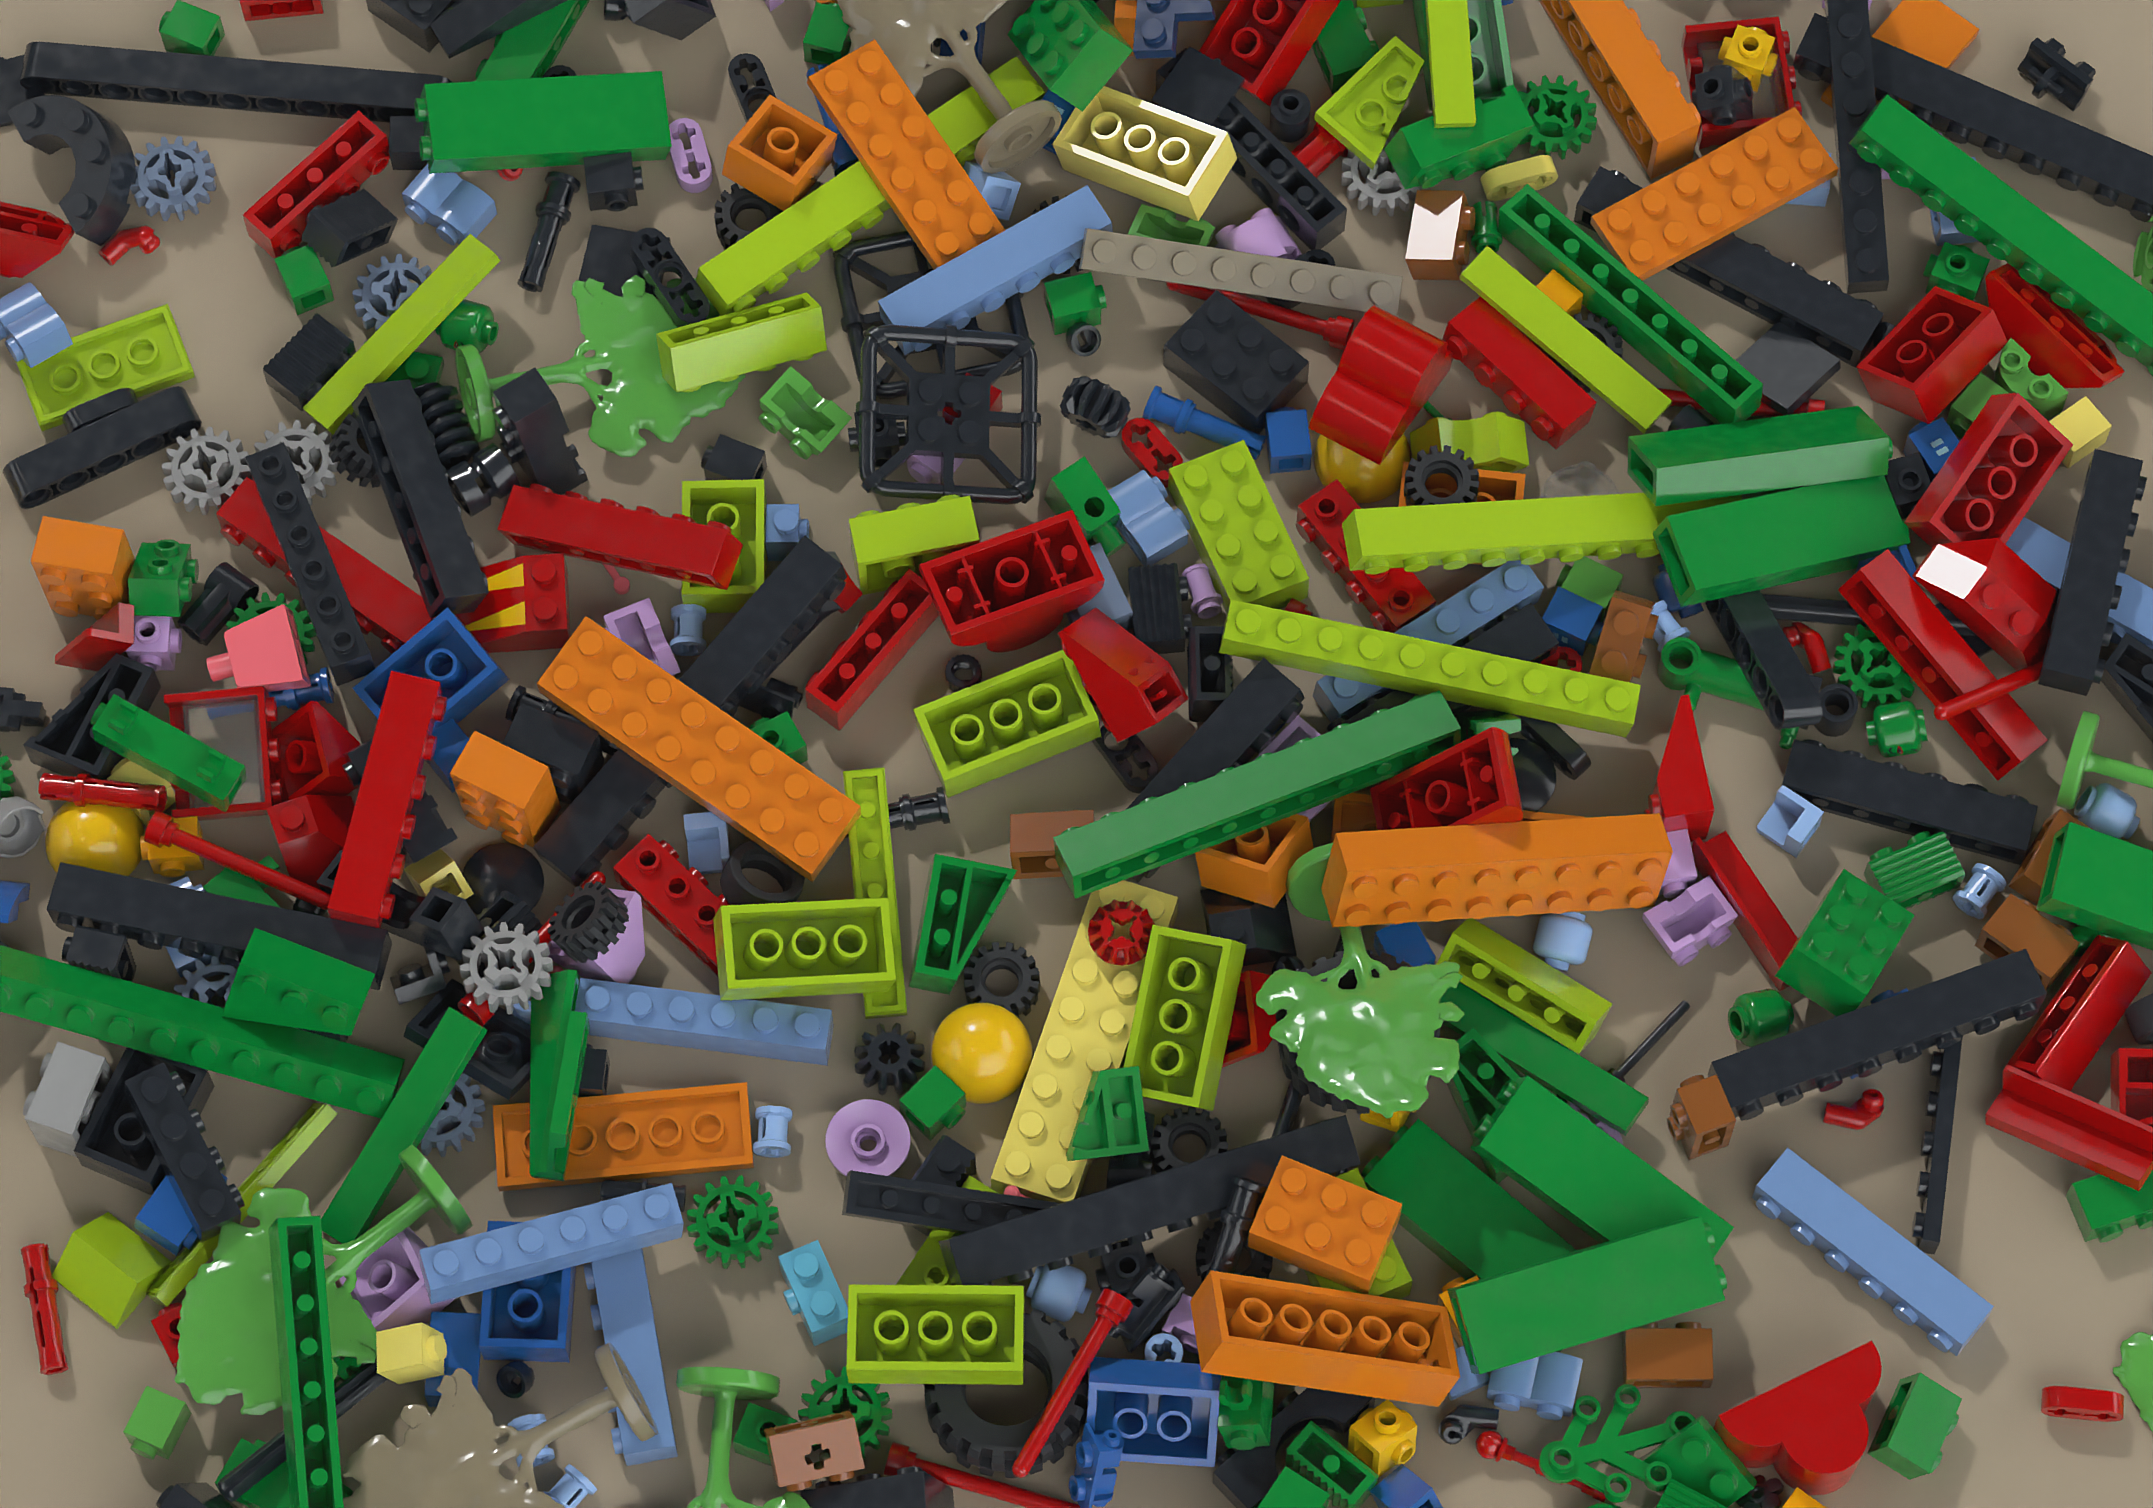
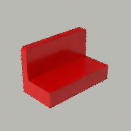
M124 603L115 605L55 655V664L98 672L116 653L121 655L134 644V605Z

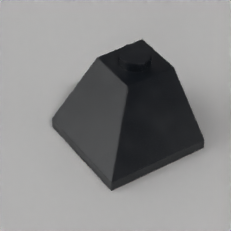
M1200 890L1207 935L1246 944L1243 966L1277 961L1280 957L1286 955L1297 957L1286 894H1284L1275 908H1271L1216 890Z

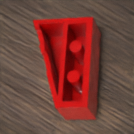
M2118 1048L2110 1056L2111 1109L2152 1127L2153 1049Z

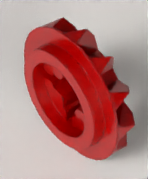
M1114 899L1111 903L1098 907L1092 919L1089 920V943L1094 953L1107 963L1120 966L1134 964L1146 956L1152 925H1155L1150 917L1148 910L1136 905L1133 900L1125 902ZM1112 921L1120 926H1125L1127 923L1130 924L1132 922V926L1129 929L1132 942L1123 936L1111 940V937L1114 935Z

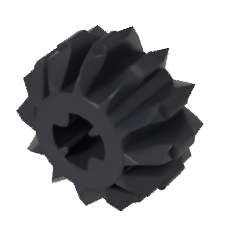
M1087 376L1074 378L1071 385L1067 386L1062 395L1063 400L1060 404L1062 415L1069 419L1071 424L1077 425L1082 431L1090 432L1093 436L1099 435L1104 439L1117 437L1129 419L1127 416L1131 408L1128 399L1122 396L1120 391L1114 390L1109 384H1104L1098 379L1092 380Z
M879 1023L876 1026L877 1036L875 1037L871 1033L864 1032L862 1041L865 1045L855 1047L854 1054L859 1059L855 1064V1071L857 1074H865L863 1084L867 1088L878 1082L879 1094L883 1096L886 1094L888 1086L894 1085L895 1092L900 1095L903 1093L902 1082L905 1081L909 1085L914 1086L918 1082L915 1072L925 1070V1061L920 1059L925 1054V1048L923 1044L915 1043L916 1033L913 1030L901 1036L900 1024L895 1023L892 1031L886 1032L884 1025ZM888 1054L889 1058H891L892 1054L897 1055V1062L891 1064V1060H888V1064H884L882 1057Z

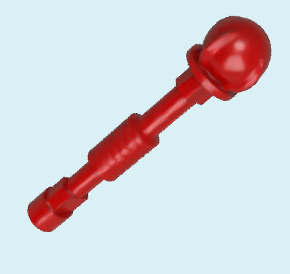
M1489 1430L1482 1432L1477 1437L1476 1449L1483 1458H1496V1462H1499L1501 1458L1510 1462L1513 1460L1534 1469L1535 1474L1546 1478L1540 1470L1538 1459L1517 1451L1515 1447L1508 1445V1438L1504 1437L1503 1439L1498 1432ZM1576 1479L1567 1483L1581 1489V1492L1592 1496V1498L1605 1502L1606 1497L1604 1493Z

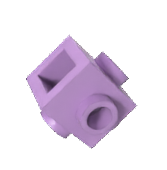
M134 616V644L124 651L127 652L129 659L154 668L155 671H175L176 653H181L182 650L181 628L175 627L172 617Z

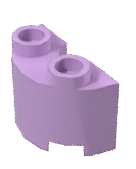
M1271 208L1261 209L1250 220L1238 227L1234 224L1228 225L1215 235L1218 244L1214 248L1292 260L1302 255L1279 216L1274 215Z
M649 598L603 616L606 626L604 629L669 674L675 675L681 672L672 650L664 637L660 622Z
M1710 876L1687 888L1670 902L1666 900L1644 912L1642 919L1671 959H1674L1677 965L1681 967L1692 961L1699 954L1698 950L1709 944L1711 948H1715L1725 942L1732 935L1728 927L1739 915Z

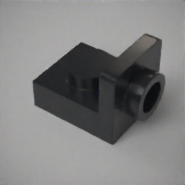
M424 947L429 964L423 966L419 963L410 964L399 969L397 975L390 977L399 1005L447 988L443 974L449 973L450 969L444 954Z

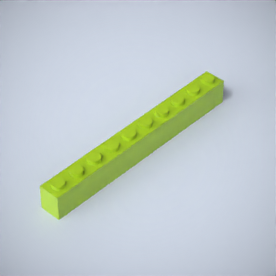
M1017 56L988 74L1012 110L1026 103L1042 100L1045 95V91ZM972 86L927 115L961 166H964L966 161L970 162L975 158L974 152L978 141L997 122ZM858 161L700 266L695 281L721 316L751 308L757 302V297L766 291L769 294L777 292L788 282V276L797 270L803 273L815 266L821 259L820 255L830 248L833 251L841 249L852 239L853 236L851 234L861 227L868 230L883 219V213L890 209L891 206L861 162Z
M1642 492L1354 509L1342 523L1350 571L1365 570L1366 574H1380L1388 571L1390 568L1403 567L1406 572H1417L1436 565H1443L1444 569L1453 570L1462 568L1468 563H1482L1483 567H1496L1507 561L1520 560L1523 565H1532L1550 558H1559L1560 562L1568 563L1578 561L1584 556H1598L1599 560H1611L1620 557L1622 554L1636 553V557L1647 558L1660 553L1652 533L1666 516L1742 500V495L1655 506L1645 493Z
M1232 599L1226 615L1219 653L1256 661H1261L1264 657L1271 664L1419 695H1428L1440 690L1445 700L1625 738L1634 725L1641 687L1639 684Z

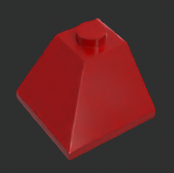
M317 701L308 702L272 729V738L278 737L280 743L281 761L274 763L275 779L281 778L283 802L304 795L346 796L360 786L359 784L353 787L342 768V765L347 763L343 754L360 745L359 741Z
M304 795L266 808L290 877L321 890L316 881L339 851H343L355 807L351 796Z
M1252 970L1241 973L1222 1068L1264 1052L1273 1040L1269 1032L1271 1027L1276 1024V1013L1268 1015L1264 1009L1256 1004L1257 992L1271 975Z

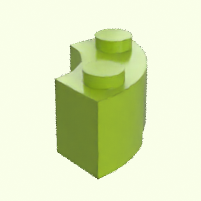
M1490 412L1481 418L1470 420H1449L1444 417L1432 418L1427 420L1422 427L1410 432L1412 458L1417 460V453L1421 450L1429 454L1430 446L1437 445L1438 452H1443L1444 445L1451 446L1450 453L1456 454L1457 450L1460 449L1464 451V460L1471 457L1474 461L1473 469L1513 473L1529 466L1524 421L1509 417L1504 412Z

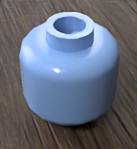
M2109 783L2086 788L2074 809V814L2078 816L2079 821L2095 831L2118 839L2122 837L2129 839L2137 829L2140 818L2135 815L2137 809L2135 799Z
M1581 913L1544 914L1539 919L1533 950L1538 956L1545 958V963L1559 971L1568 972L1569 964L1580 965L1585 962L1593 929L1585 922L1586 916Z
M1045 1264L1044 1266L1036 1267L1025 1296L1031 1298L1032 1309L1040 1310L1046 1313V1316L1061 1322H1067L1072 1318L1075 1311L1081 1314L1084 1313L1092 1290L1085 1287L1087 1278L1084 1271L1070 1265L1049 1271L1048 1265Z

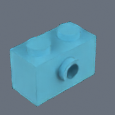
M813 1241L778 1256L780 1270L789 1289L783 1292L785 1300L793 1316L798 1313L800 1314L813 1345L817 1346L847 1333L848 1306L819 1241Z

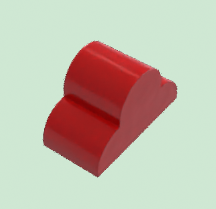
M1373 305L1364 314L1350 337L1337 371L1325 388L1314 410L1308 428L1381 465L1450 371L1454 354L1447 350L1448 343Z
M1073 510L919 564V571L951 642L956 646L964 647L985 642L987 649L995 653L1014 651L1044 638L1058 627L1063 619V614L1082 606L1095 597L1102 589L1105 581Z
M1490 727L1370 788L1377 830L1523 822V809L1509 736L1506 731L1496 727Z
M1871 1340L1719 1414L1713 1428L1746 1468H1762L1773 1464L1778 1475L1788 1486L1793 1489L1798 1487L1808 1495H1825L1837 1491L1854 1474L1868 1443L1869 1428L1864 1413L1881 1378L1882 1365L1878 1350Z

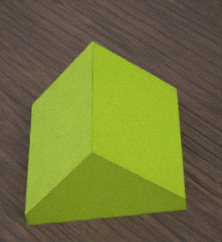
M107 1212L73 1231L52 1276L62 1287L115 1329H118L147 1296V1290L172 1261L111 1213Z

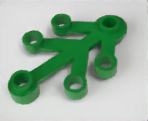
M1624 1384L1618 1387L1613 1397L1614 1407L1596 1442L1578 1447L1587 1425L1596 1422L1601 1411L1600 1403L1595 1397L1584 1395L1578 1398L1574 1405L1573 1419L1562 1441L1550 1442L1542 1449L1539 1457V1467L1543 1475L1551 1482L1561 1484L1576 1479L1604 1493V1496L1613 1503H1620L1627 1499L1631 1490L1630 1479L1622 1473H1613L1607 1476L1587 1464L1602 1461L1643 1481L1646 1487L1652 1491H1663L1672 1477L1669 1466L1659 1461L1648 1464L1628 1453L1662 1444L1680 1431L1675 1426L1676 1422L1688 1425L1696 1418L1688 1412L1676 1411L1667 1417L1664 1424L1619 1436L1629 1414L1636 1411L1641 1400V1394L1635 1386ZM1623 1394L1630 1395L1634 1403L1625 1404L1621 1401L1620 1396ZM1589 1406L1593 1409L1594 1414L1585 1415L1580 1411L1579 1407ZM1557 1455L1563 1456L1568 1459L1569 1464L1560 1465L1555 1461L1554 1457ZM1660 1472L1665 1480L1661 1482L1655 1481L1650 1473ZM1610 1484H1621L1624 1488V1492H1614L1611 1489Z

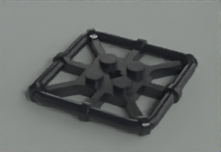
M908 231L855 240L833 252V257L835 258L834 276L844 316L841 318V326L843 332L848 334L859 383L861 375V348L865 338L863 331H866L872 325L878 327L885 325V323L881 319L880 312L864 315L859 313L850 270L887 291V296L933 271L934 269L928 268L927 259ZM912 246L918 272L891 277L858 256ZM1018 292L1007 298L1004 303L1006 304L1012 333L1027 338L1029 332L1021 302L1024 293ZM976 316L971 318L970 322L961 329L983 331L978 328ZM932 344L931 346H929L928 348H926V349H924V350H922V351H915V350H914V351H912V352H910V353H908V354H906V355H904V353H903L902 350L900 349L899 345H897V347L895 348V350H896L904 359H906V357H907L908 355H910V354H915V353H920V352H925V351H930V350H935V349H936V353H937V357H938V362H939V366H940V371H941V372L938 373V374H942V366H943V345H942V344ZM982 347L1001 359H1004L1013 351L1010 349ZM1022 360L1018 361L1001 377L1009 376L1022 370ZM1000 361L956 369L955 375H966L968 372L973 376L983 377ZM887 362L884 363L877 373L876 398L892 399L907 396V383L904 380L888 383L896 371Z
M892 324L878 327L872 325L864 332L865 338L861 348L860 401L856 403V415L860 416L859 472L860 478L863 481L861 487L867 493L872 491L877 495L885 497L938 500L947 495L970 496L973 503L1003 505L1018 504L1020 502L1026 504L1034 497L1033 490L1037 474V428L1041 426V414L1037 413L1038 360L1036 351L1033 348L1036 344L1029 336L1024 338L1013 333L957 329L956 325L946 324L944 328ZM888 341L942 344V374L916 372ZM956 345L1013 350L983 377L955 375ZM877 352L907 383V405L880 404L876 402ZM1022 360L1021 412L990 411V386L1018 361ZM945 407H951L954 412H957L959 418H954L952 425L945 424V418L938 416L937 412L943 411ZM876 418L906 420V445L875 471ZM990 426L1021 428L1020 479L989 448ZM912 455L941 457V484L889 481L885 479ZM954 458L979 459L1006 488L954 485Z

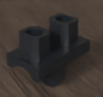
M2037 37L2031 42L2029 50L2017 70L2036 83L2032 95L2037 99L2042 98L2048 92L2074 111L2080 106L2094 80L2093 77L2096 71L2085 61L2074 65L2064 58L2066 53L2064 45L2056 39L2051 38L2043 42Z

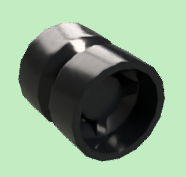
M494 443L475 453L472 463L462 461L447 470L450 489L461 507L470 517L491 506L492 497L495 496L502 499L511 493L513 485L520 486L518 477L509 461ZM478 477H480L484 484L480 488L475 481Z

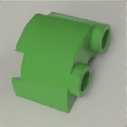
M1141 204L1128 231V235L1208 247L1213 237L1215 226H1212L1202 218L1199 221L1189 219L1187 222L1176 220V214L1159 206L1151 207Z
M2010 338L2001 351L1993 381L2009 393H2019L2047 420L2057 416L2062 412L2069 392L2049 373L2044 376H2037L2031 373L2028 368L2031 356Z
M792 366L784 372L759 400L760 408L763 411L758 417L760 423L774 434L779 431L790 441V448L805 460L812 454H820L852 419L850 415L832 400H826L820 396L813 388L812 383Z

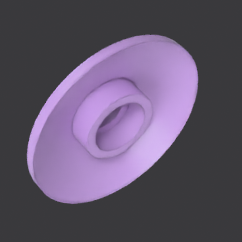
M873 1099L858 1100L841 1108L831 1119L825 1137L826 1150L831 1163L846 1177L847 1172L850 1170L891 1176L905 1162L911 1143L909 1127L901 1113L893 1106ZM870 1139L875 1141L877 1145L872 1151H864L860 1147L861 1143Z

